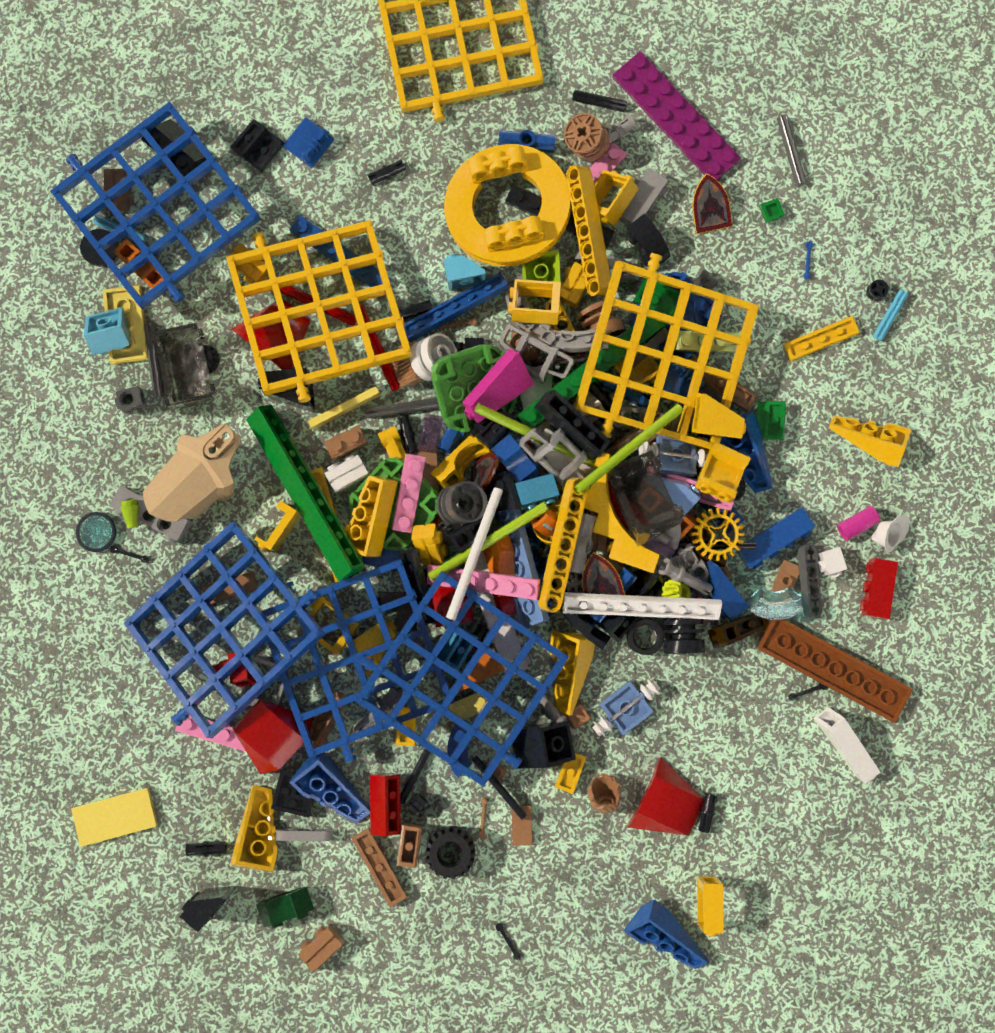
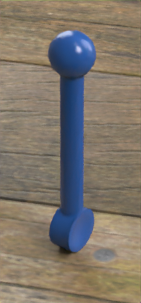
M811 241L805 244L807 257L806 271L803 277L806 280L811 277L809 273L810 254L813 247V242Z

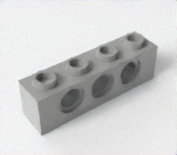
M120 485L109 505L114 508V513L123 517L120 509L121 501L137 499V504H139L138 524L140 526L142 523L147 525V530L157 535L161 532L165 535L164 539L175 543V541L182 542L192 524L191 521L181 519L178 522H171L170 528L165 530L163 527L165 520L153 517L150 521L147 520L148 510L143 496Z

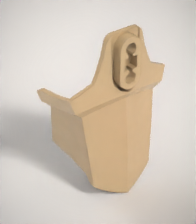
M222 424L199 437L181 434L177 441V452L143 491L144 502L149 514L169 522H178L181 519L187 518L195 520L217 499H228L235 494L233 489L234 481L229 465L241 442L240 436L226 424ZM225 434H230L229 439H223V436ZM215 447L216 452L214 454H210V449Z

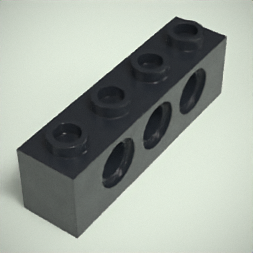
M640 569L635 575L637 579L627 589L625 595L657 597L662 592V587L666 581L656 572L651 573ZM607 615L603 621L597 622L596 625L619 643L640 616Z

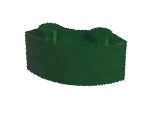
M307 886L290 890L256 904L263 927H271L272 929L280 927L284 921L292 918H297V920L303 919L308 916L309 911L314 909Z

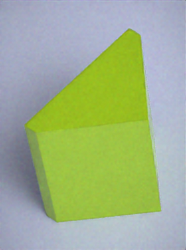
M548 251L537 259L522 264V279L561 282L560 252Z

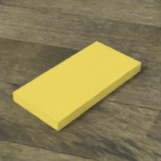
M140 285L133 286L142 297V287ZM124 287L104 289V310L109 311L123 307L130 332L129 346L109 351L110 364L148 360L144 330V309L138 306Z
M149 787L71 808L80 847L158 826Z

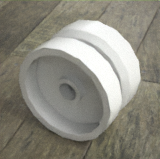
M435 333L413 344L411 347L412 357H410V363L414 372L421 379L432 381V365L438 359L456 353L457 349L448 336L442 333Z

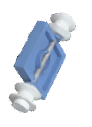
M658 435L656 442H653L651 445L646 441L639 447V456H641L642 460H646L649 457L650 461H654L657 457V473L688 477L696 475V464L698 468H701L709 452L708 450L705 453L704 449H700L696 454L695 445Z
M647 679L648 684L646 686L641 684V692L639 693L631 681H628L599 703L608 717L606 719V717L600 716L598 723L593 721L595 725L592 728L598 736L603 735L605 737L607 730L612 732L611 724H614L620 733L625 735L654 711L644 699L646 697L649 700H653L652 695L655 693L660 695L658 684L654 680L650 682Z

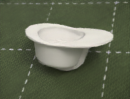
M901 514L893 521L880 522L871 536L872 540L876 541L878 545L885 547L888 553L892 552L905 538L909 530V517L906 514Z

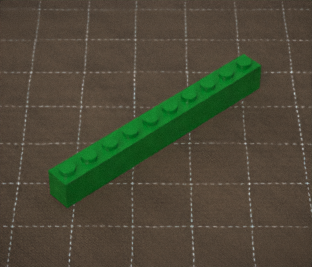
M668 298L653 310L674 316L676 305ZM646 317L639 345H644L669 324ZM634 325L617 338L630 342ZM608 344L609 348L599 351L594 370L608 373L625 359L627 349ZM587 361L549 391L555 389L568 402L572 401L578 395ZM592 377L590 386L599 379ZM541 397L517 415L516 419L519 423L533 429L546 421L534 409Z
M272 405L257 407L246 421L339 582L355 576L365 565Z

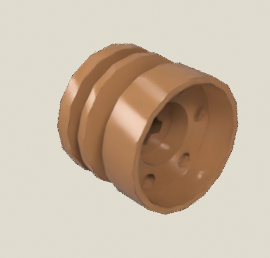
M590 113L575 115L568 121L564 129L566 145L576 156L584 161L593 162L599 160L610 147L611 139L608 130L596 116Z
M604 301L596 302L577 314L578 321H583L580 324L581 328L590 327L589 330L597 328ZM612 307L606 333L607 335L617 337L625 332L626 329L621 318H612L618 312L617 308Z

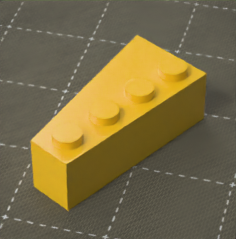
M368 476L359 496V504L352 511L353 517L350 524L346 525L344 529L358 554L366 557H381L398 481L380 476Z

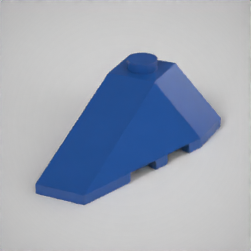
M754 411L739 415L745 419L744 423H746V431L742 439L722 436L720 444L728 448L732 446L734 447L733 450L750 457L749 464L745 468L742 477L754 493L772 489V479Z
M325 752L308 758L289 781L302 796L318 801L319 805L323 807L328 806L336 810L337 814L356 824L370 814L369 806L336 763Z
M655 899L642 905L624 929V932L639 943L645 945L646 942L657 946L656 951L660 953L663 951L670 952L675 960L694 969L709 962L706 955L672 913Z

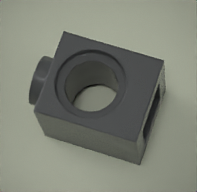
M139 386L116 392V407L124 413L147 407L143 389ZM133 396L132 403L126 404L127 398Z

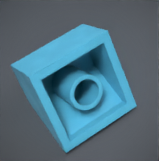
M451 254L443 259L449 291L475 286L486 280L485 270L463 255Z
M123 307L86 316L84 338L92 355L104 354L110 350L123 349L130 345V332Z

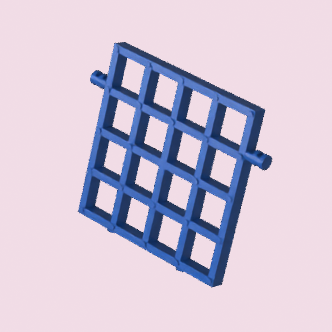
M170 101L84 166H82L83 163L81 160H78L76 154L69 155L66 158V162L76 172L50 190L141 309H144L168 290L169 295L174 297L175 303L181 302L185 295L183 292L180 293L181 289L178 286L175 287L174 285L261 220L259 214L242 194L241 188L233 183L197 137L193 127H189ZM172 115L185 133L162 150L149 131ZM144 136L157 154L133 171L120 153ZM193 142L206 158V161L183 177L170 158ZM115 157L128 176L105 192L92 174ZM165 163L178 182L157 198H154L141 180ZM214 169L228 188L207 204H204L191 186ZM87 179L100 197L79 213H76L63 195ZM134 185H137L150 203L126 220L113 201ZM186 190L200 209L176 226L162 207ZM235 196L250 215L226 232L212 213ZM107 206L121 225L100 241H97L84 223ZM158 212L171 231L150 247H147L134 228ZM205 218H208L221 237L198 254L184 234ZM126 234H129L142 250V253L119 269L105 250ZM179 239L193 258L169 275L155 256ZM150 261L164 280L141 297L127 277Z
M234 521L211 542L206 543L193 559L155 594L149 596L147 601L124 622L125 626L184 706L177 711V714L171 717L173 722L180 726L183 724V721H186L191 716L206 738H214L325 635V632L306 610L308 606L313 604L314 600L316 601L319 598L312 589H309L308 593L304 594L299 600L242 527ZM236 535L248 552L228 569L216 552ZM209 559L222 576L202 593L190 576ZM256 560L269 578L249 596L236 578ZM183 584L195 601L176 618L164 600ZM229 585L242 603L222 620L210 602ZM277 587L290 605L270 623L257 604ZM157 608L169 626L150 642L138 624ZM203 610L215 628L196 645L184 626ZM250 612L263 630L243 647L230 629ZM298 614L312 632L291 650L278 631ZM174 635H177L189 652L170 669L157 651ZM223 636L236 655L216 672L204 653ZM271 639L284 658L264 675L251 656ZM196 661L209 680L190 697L177 678ZM244 664L257 683L237 700L224 681ZM217 689L230 708L211 725L197 705Z
M401 559L314 591L318 597L329 594L338 622L321 629L326 634L341 628L351 656L324 666L315 644L309 649L316 667L315 670L291 679L286 670L280 676L309 758L342 746V755L346 757L344 759L345 763L353 761L357 757L353 755L354 749L350 747V742L392 727L372 713L376 725L349 735L339 707L354 702L359 692L336 700L326 672L353 662L363 688L368 678L363 665L357 664L363 654H366L368 657L389 649L394 642L382 612L409 602L413 612L417 608V595L415 589L411 587ZM398 569L407 596L380 606L370 578ZM293 581L286 583L287 586L291 589V591L295 594L296 589H293L292 587L294 585ZM363 581L373 609L345 618L336 591ZM287 601L265 609L262 612L268 619V616L284 611L290 603ZM298 614L297 617L304 634L285 641L289 647L301 643L312 632ZM421 614L417 619L420 630L408 634L406 637L411 640L423 637L427 651L431 653L434 646ZM375 615L385 643L358 653L348 625ZM269 639L267 643L275 665H277L282 660V656L276 645ZM397 651L391 659L397 675L407 682L412 680L419 670L405 674ZM432 663L426 674L433 671L436 672L445 697L449 692V687L443 673L445 671ZM319 675L329 703L302 713L292 685ZM389 680L373 686L365 697L377 706L373 694L398 684ZM411 695L407 701L411 712L400 715L396 719L403 723L432 712L435 709L429 705L418 709L414 697ZM331 710L341 738L314 748L305 720Z
M441 571L378 665L375 664L372 658L369 660L367 655L363 654L357 664L360 666L363 664L365 666L364 669H370L373 673L354 701L484 787L502 758L506 760L508 765L513 764L512 767L514 769H517L522 762V758H516V754L513 752L510 754L507 751L565 665L569 656L543 640V637L537 632L533 633L478 596L477 592L471 588L466 590L465 595L468 598L459 609L456 620L450 622L427 606L443 581L457 589L459 582ZM474 601L498 617L482 642L458 627ZM422 612H425L447 627L431 653L406 637ZM504 622L528 637L512 663L488 647ZM453 632L477 647V650L461 673L437 657ZM401 643H404L426 658L411 683H408L386 668V665ZM534 643H537L558 657V660L542 683L519 668ZM484 653L508 668L492 693L468 678ZM432 663L457 679L441 704L416 688ZM515 673L538 688L522 714L499 699V696ZM380 674H383L405 689V692L390 714L365 699V696ZM463 684L487 699L471 724L447 709ZM412 694L436 710L420 735L396 719ZM494 704L517 719V722L502 744L478 729ZM442 715L467 730L451 755L427 740ZM473 735L497 750L482 775H479L458 761Z

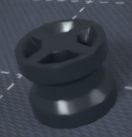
M881 279L873 281L866 289L867 297L872 301L881 300L889 291L888 284Z
M417 793L415 799L410 801L407 807L416 816L421 818L423 812L429 809L431 804L422 795Z

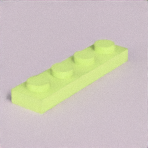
M679 331L674 351L700 352L704 335L692 331ZM724 332L737 337H740L741 334L737 332ZM714 338L710 352L735 353L737 345Z

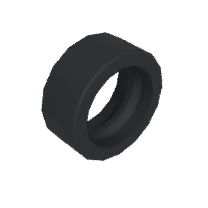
M639 619L627 632V642L634 652L641 655H651L662 647L664 632L658 622L652 619ZM647 625L655 630L657 638L653 646L641 648L635 643L634 633L640 626Z

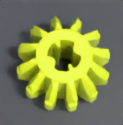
M672 579L666 581L662 587L663 594L661 595L663 597L690 598L692 595L688 585L683 582H675Z

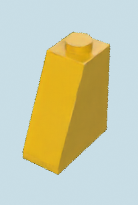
M697 393L691 432L742 439L746 431L745 419L707 394Z
M385 619L391 638L394 640L397 636L395 633L397 628L392 621L388 622ZM379 624L354 639L358 653L385 643ZM387 650L368 656L367 658L369 660L370 658H372L374 660L373 662L378 665L384 657ZM364 669L366 676H371L373 671Z

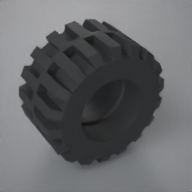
M442 827L441 830L435 831L429 839L425 853L426 862L429 864L430 870L434 871L438 877L439 875L443 876V879L450 877L451 880L457 876L459 878L462 877L465 872L467 873L474 863L475 845L472 837L470 838L467 831L464 832L460 827ZM446 842H455L462 849V857L455 863H447L439 856L440 846Z

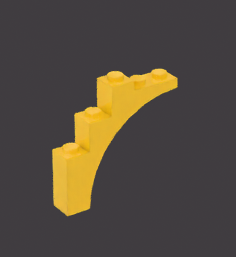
M603 452L601 456L597 457L595 466L598 468L612 454ZM606 473L588 489L584 506L585 509L599 513L598 516L594 515L593 532L615 539L614 542L610 541L607 550L610 553V559L654 573L661 553L645 546L623 526L610 499L608 473Z

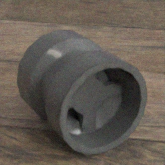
M704 269L693 283L697 286L713 290L719 283V280L715 277L712 278L710 273Z

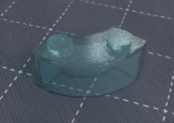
M761 587L748 598V610L766 619H787L804 610V599L791 587L777 592L768 591Z

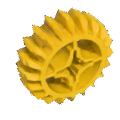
M716 508V514L713 513L712 509H709V516L704 512L701 513L704 518L703 521L700 518H696L700 525L692 527L697 529V532L691 533V536H697V539L693 540L692 543L699 542L700 545L695 549L698 551L703 548L704 550L701 555L705 556L708 552V559L710 560L713 558V555H716V561L720 560V555L723 556L724 560H727V553L734 556L735 554L732 549L734 548L739 551L740 547L736 544L744 543L743 540L738 539L739 536H745V533H739L738 529H743L744 526L736 525L740 518L732 520L735 513L732 512L729 516H726L728 513L727 509H724L722 514H720V508ZM713 518L724 519V522L719 527H713L707 523ZM729 524L734 533L733 541L726 535V529ZM703 528L710 534L707 545L702 538ZM716 529L718 531V529H722L721 535L723 538L714 540L715 534L712 530ZM718 541L728 545L726 549L721 551L711 549Z

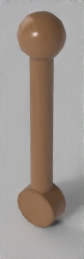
M470 318L468 321L444 324L438 327V329L444 330L445 328L467 324L474 326L477 320Z
M486 797L482 798L481 800L483 807L480 831L478 832V837L480 839H483L486 835L484 832L486 806L489 803V800Z

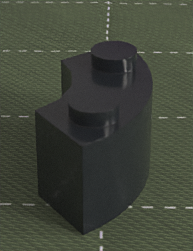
M642 214L626 227L627 239L632 245L636 246L641 256L640 260L646 267L651 259L649 258L651 253L662 256V260L659 261L660 265L671 257L662 235L645 214Z

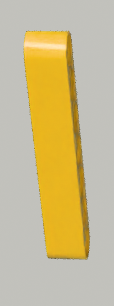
M573 165L568 168L566 176L587 292L591 296H606L611 277L592 172L588 167Z
M571 478L564 487L538 599V605L543 611L557 612L562 606L588 493L587 489L582 494H579L575 490L574 485L576 482H581L584 478ZM572 501L575 504V508L573 511L570 509V503ZM566 521L570 522L569 530L565 527ZM562 540L566 542L564 549L561 548ZM558 559L561 560V567L559 569L556 566ZM554 579L557 580V585L555 588L552 587V581ZM551 598L553 603L552 606L549 608L547 605V601Z

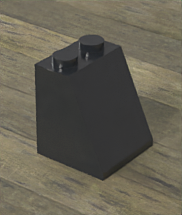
M307 367L302 368L304 374L310 373ZM295 369L265 372L268 384L297 376ZM258 378L259 390L262 389L260 378ZM313 383L305 385L311 398L310 401L305 403L298 401L299 396L296 393L298 387L267 395L270 399L309 412H315Z
M569 721L524 726L512 743L513 753L516 754L515 757L522 758V762L517 769L549 768L576 760Z

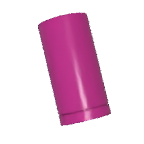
M868 506L838 524L837 529L845 541H849L881 522L877 511L872 506Z

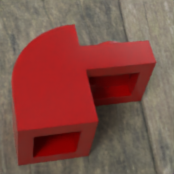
M228 653V660L220 661L219 664L213 665L216 672H218L224 665H226L236 654ZM244 664L229 676L230 684L239 688L257 683Z

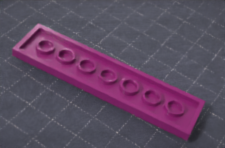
M641 51L612 75V78L703 175L707 173L718 180L740 161L741 157Z

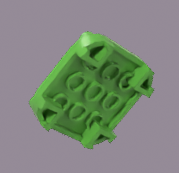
M490 344L477 345L446 355L432 365L431 374L442 418L449 429L464 433L470 432L473 428L472 425L476 421L470 420L464 413L465 407L462 402L505 354L498 347ZM517 397L501 407L500 411L504 410L511 414L515 403H517Z
M398 457L381 461L369 475L398 481L383 548L393 551L403 549L412 543V533L391 529L404 465V459ZM423 477L413 527L430 524L438 515L436 502L439 493ZM367 478L349 497L350 515L352 517V511L359 504V496Z

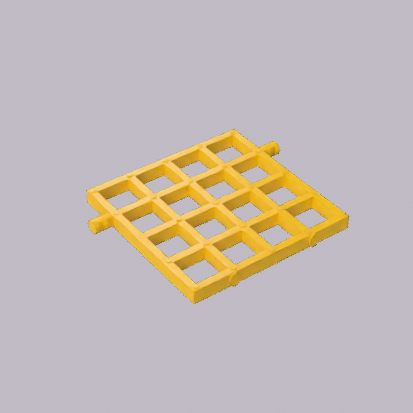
M378 0L402 113L433 107L434 122H441L445 120V115L442 114L444 111L440 105L543 84L544 79L538 56V44L535 43L526 0H518L519 10L493 14L491 0H483L486 16L465 21L459 20L455 0H396L387 3L384 0ZM448 2L453 23L426 28L421 7ZM415 9L419 30L392 35L387 14ZM523 20L527 42L501 47L496 26ZM489 27L494 49L467 54L462 33ZM455 34L460 56L433 61L428 40ZM422 41L426 63L399 68L394 47ZM530 53L535 75L508 80L503 58ZM496 60L501 82L474 87L469 65ZM463 67L467 89L440 94L435 72ZM429 74L433 96L406 101L401 79Z
M371 220L266 246L264 233L258 232L252 236L255 241L254 245L258 249L226 256L265 396L298 387L296 390L299 396L298 401L305 403L311 400L308 388L305 385L412 357L404 330L403 317H400L383 262L382 249H379ZM367 233L373 253L346 260L340 240ZM333 242L339 262L311 269L305 248ZM299 250L304 271L276 278L270 257ZM264 259L270 279L241 286L236 266ZM377 264L382 285L355 291L349 271ZM342 273L348 293L320 300L315 279ZM308 281L313 302L285 309L280 288ZM273 290L279 311L250 318L245 297ZM386 295L392 316L365 323L359 302ZM352 304L358 325L329 332L324 311ZM317 313L323 334L294 342L288 320ZM282 322L288 344L259 351L253 329ZM396 327L402 349L374 355L368 334ZM361 336L367 358L339 365L333 343ZM326 345L332 367L304 374L298 352ZM291 354L297 376L268 384L262 362Z
M655 253L650 254L649 258L651 259L647 264L648 270L618 260L614 264L574 408L579 412L605 419L604 424L601 426L602 433L611 439L610 433L613 431L614 427L612 426L614 422L645 430L654 422L660 398L684 405L677 432L662 428L656 434L710 450L714 442L720 443L722 436L711 435L710 442L686 435L703 374L706 373L727 380L721 404L730 409L746 350L751 343L750 336L759 305L656 273L657 268L660 267L659 261L662 260V256ZM622 271L647 279L640 306L615 299ZM656 282L681 290L674 316L649 309ZM690 293L714 300L707 327L683 320ZM723 304L747 311L740 337L716 330ZM612 307L637 314L630 342L605 334ZM646 317L671 325L663 352L639 345ZM680 328L704 335L697 362L673 355ZM714 338L737 345L730 372L706 365ZM602 342L627 349L620 377L594 370ZM636 352L661 360L653 387L629 380ZM670 363L694 370L687 397L663 390ZM592 377L617 384L610 412L584 405ZM626 387L651 395L643 422L619 416Z

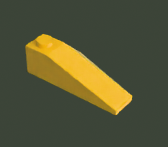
M833 416L829 429L877 460L890 466L899 467L912 429L892 423H886V427L875 425V421L870 420L868 423L863 424L856 418Z
M552 630L550 644L569 656L556 677L557 684L553 686L555 706L560 712L570 716L573 714L592 662L595 644L581 633ZM554 655V662L556 663L558 657Z
M252 785L230 866L267 872L274 871L278 850L275 839L274 809H271L273 802L272 789Z

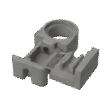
M688 543L685 549L682 547L678 549V555L670 559L672 563L684 566L693 575L696 568H703V574L697 577L705 580L708 577V569L702 559H698L692 550L694 548L693 544Z

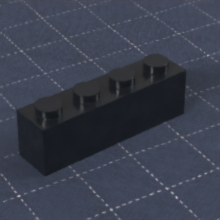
M555 389L544 393L534 407L557 430L561 428L568 439L581 451L584 450L588 454L587 457L589 459L601 456L611 442Z

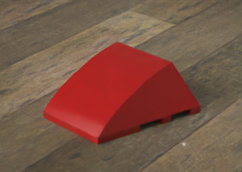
M282 299L285 309L293 308L289 303ZM276 301L250 318L279 311ZM305 316L288 320L294 342L303 340L311 321ZM244 321L231 329L250 344ZM282 322L253 329L259 351L288 344ZM291 354L270 360L281 370L292 369L294 364Z
M260 699L232 728L260 774L279 770L304 744L292 710ZM314 717L305 720L308 731H310Z
M660 756L653 771V776L637 810H635L628 828L689 836L705 799Z

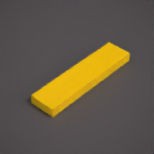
M850 316L784 343L783 347L791 362L858 335L860 330L854 317Z

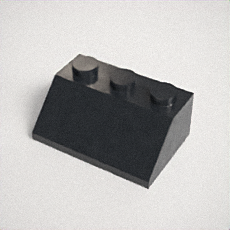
M171 119L161 122L149 131L162 150L185 133ZM143 136L141 138L142 142L156 155L157 153ZM191 142L171 157L170 160L185 177L205 162L206 158L195 144Z
M234 886L207 888L201 893L198 891L182 906L181 910H183V913L179 917L196 932H199L212 919L236 888Z

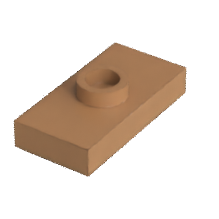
M782 560L769 596L786 603L789 601L799 576L798 565Z

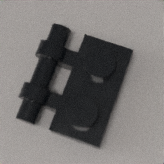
M498 409L496 411L516 421V419L513 416H511L504 410L500 411V409ZM485 418L479 423L475 422L472 425L473 428L468 433L471 437H476L479 442L491 450L510 429Z

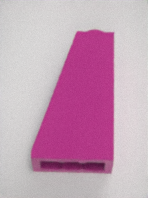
M512 349L507 350L462 402L465 407L464 413L470 420L473 419L479 423L486 418L474 412L478 403L497 411L534 385L519 352Z

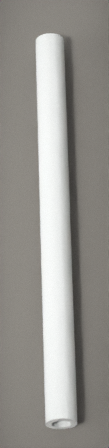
M494 487L449 607L446 616L448 619L455 621L503 493V490Z

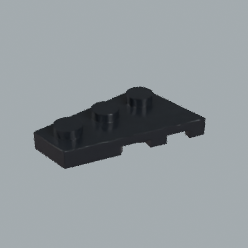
M505 473L484 490L487 502H489L494 487L503 490L496 512L522 509L512 473Z

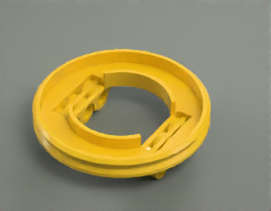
M504 144L476 153L458 168L447 187L444 213L453 239L469 256L489 265L515 266L537 259L558 242L569 222L571 199L567 179L553 159L529 146ZM521 172L522 178L531 182L540 192L542 205L539 215L484 229L474 215L476 198L483 189L481 182Z

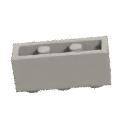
M649 168L637 185L639 190L619 221L629 226L642 214L647 215L649 211L652 213L658 204L656 202L658 197H663L668 190V187H666L668 179Z

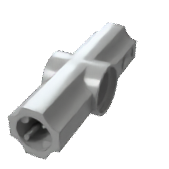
M584 513L582 515L569 571L571 573L583 574L587 554L592 550L593 539L591 535L595 517Z

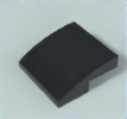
M253 119L230 148L262 172L283 147L284 142L269 132L265 126Z

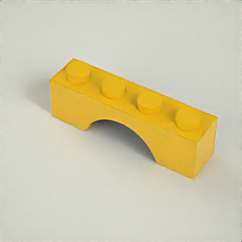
M469 436L430 474L438 485L445 489L448 486L465 481L464 471L471 461L486 453H494V451L479 442L476 437Z

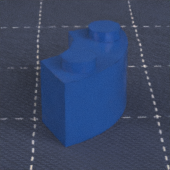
M509 434L491 448L517 482L537 478L541 475L538 470L540 465L537 461L529 459L519 445L520 440L518 437L514 439Z
M458 724L453 728L448 740L447 753L449 755L452 754L467 731ZM467 744L458 761L470 767L472 761L468 755ZM450 765L454 774L459 777L462 772Z

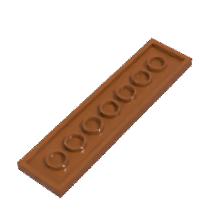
M773 615L756 649L892 723H896L913 690L777 615Z

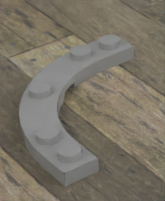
M522 276L505 278L509 288L514 287L515 279L523 280ZM510 289L505 291L507 306L509 302H513V299L510 298ZM519 295L518 308L530 309L525 296ZM515 322L518 328L531 333V336L565 352L590 351L596 329L587 331H557L547 324ZM602 342L600 349L609 348L608 343Z

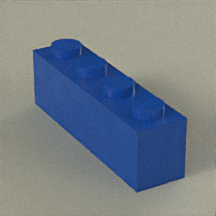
M802 507L747 541L756 542V550L740 549L739 551L736 550L747 569L751 567L756 569L764 564L762 560L769 557L772 559L779 555L780 552L778 550L784 546L788 549L796 544L795 540L800 536L804 539L812 534L811 529L815 528V525Z

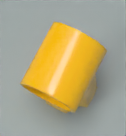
M393 426L379 432L378 436L384 449L386 448L389 458L398 457L405 459L406 453L396 427Z

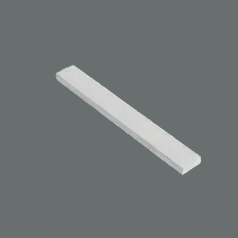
M564 593L562 610L563 613L719 620L722 601L718 599Z

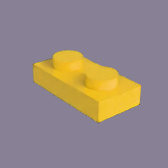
M576 752V760L562 764L554 786L571 794L574 793L587 758Z

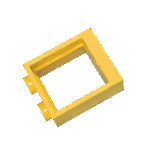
M602 171L594 183L601 222L612 226L617 224L639 190L634 183V178L629 175H620L616 171ZM612 186L621 188L609 208L600 206Z
M515 279L514 287H510V298L513 299V302H509L508 314H512V322L558 325L561 282ZM519 295L552 298L551 310L518 308Z
M323 596L318 598L311 605L313 609L310 615L314 618L324 604L334 611L331 601ZM343 611L345 618L351 617L349 614ZM355 622L349 625L352 636L361 623ZM343 634L334 646L323 638L318 641L335 655H339L346 645Z
M697 877L698 926L703 933L712 937L718 936V933H724L723 883L717 877Z

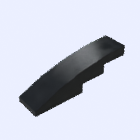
M553 583L552 587L555 588L557 584ZM562 602L559 611L585 638L603 650L611 637L595 627L598 621L589 614L563 613Z

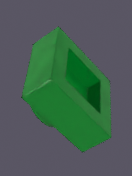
M778 198L762 203L759 206L765 223L780 219L785 215Z

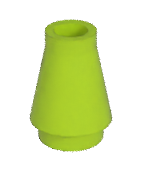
M137 499L121 501L120 509L127 528L139 527V504H137Z

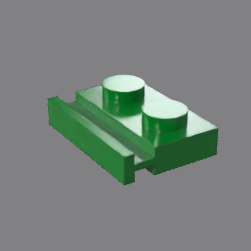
M645 278L633 302L639 305L647 282ZM656 282L649 309H655L668 298L675 303L680 292Z
M757 401L756 420L762 439L784 440L786 401Z

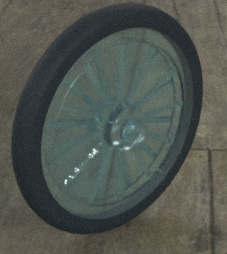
M102 512L86 514L80 519L76 527L78 543L90 552H101L108 549L116 538L117 530L114 521L110 516Z

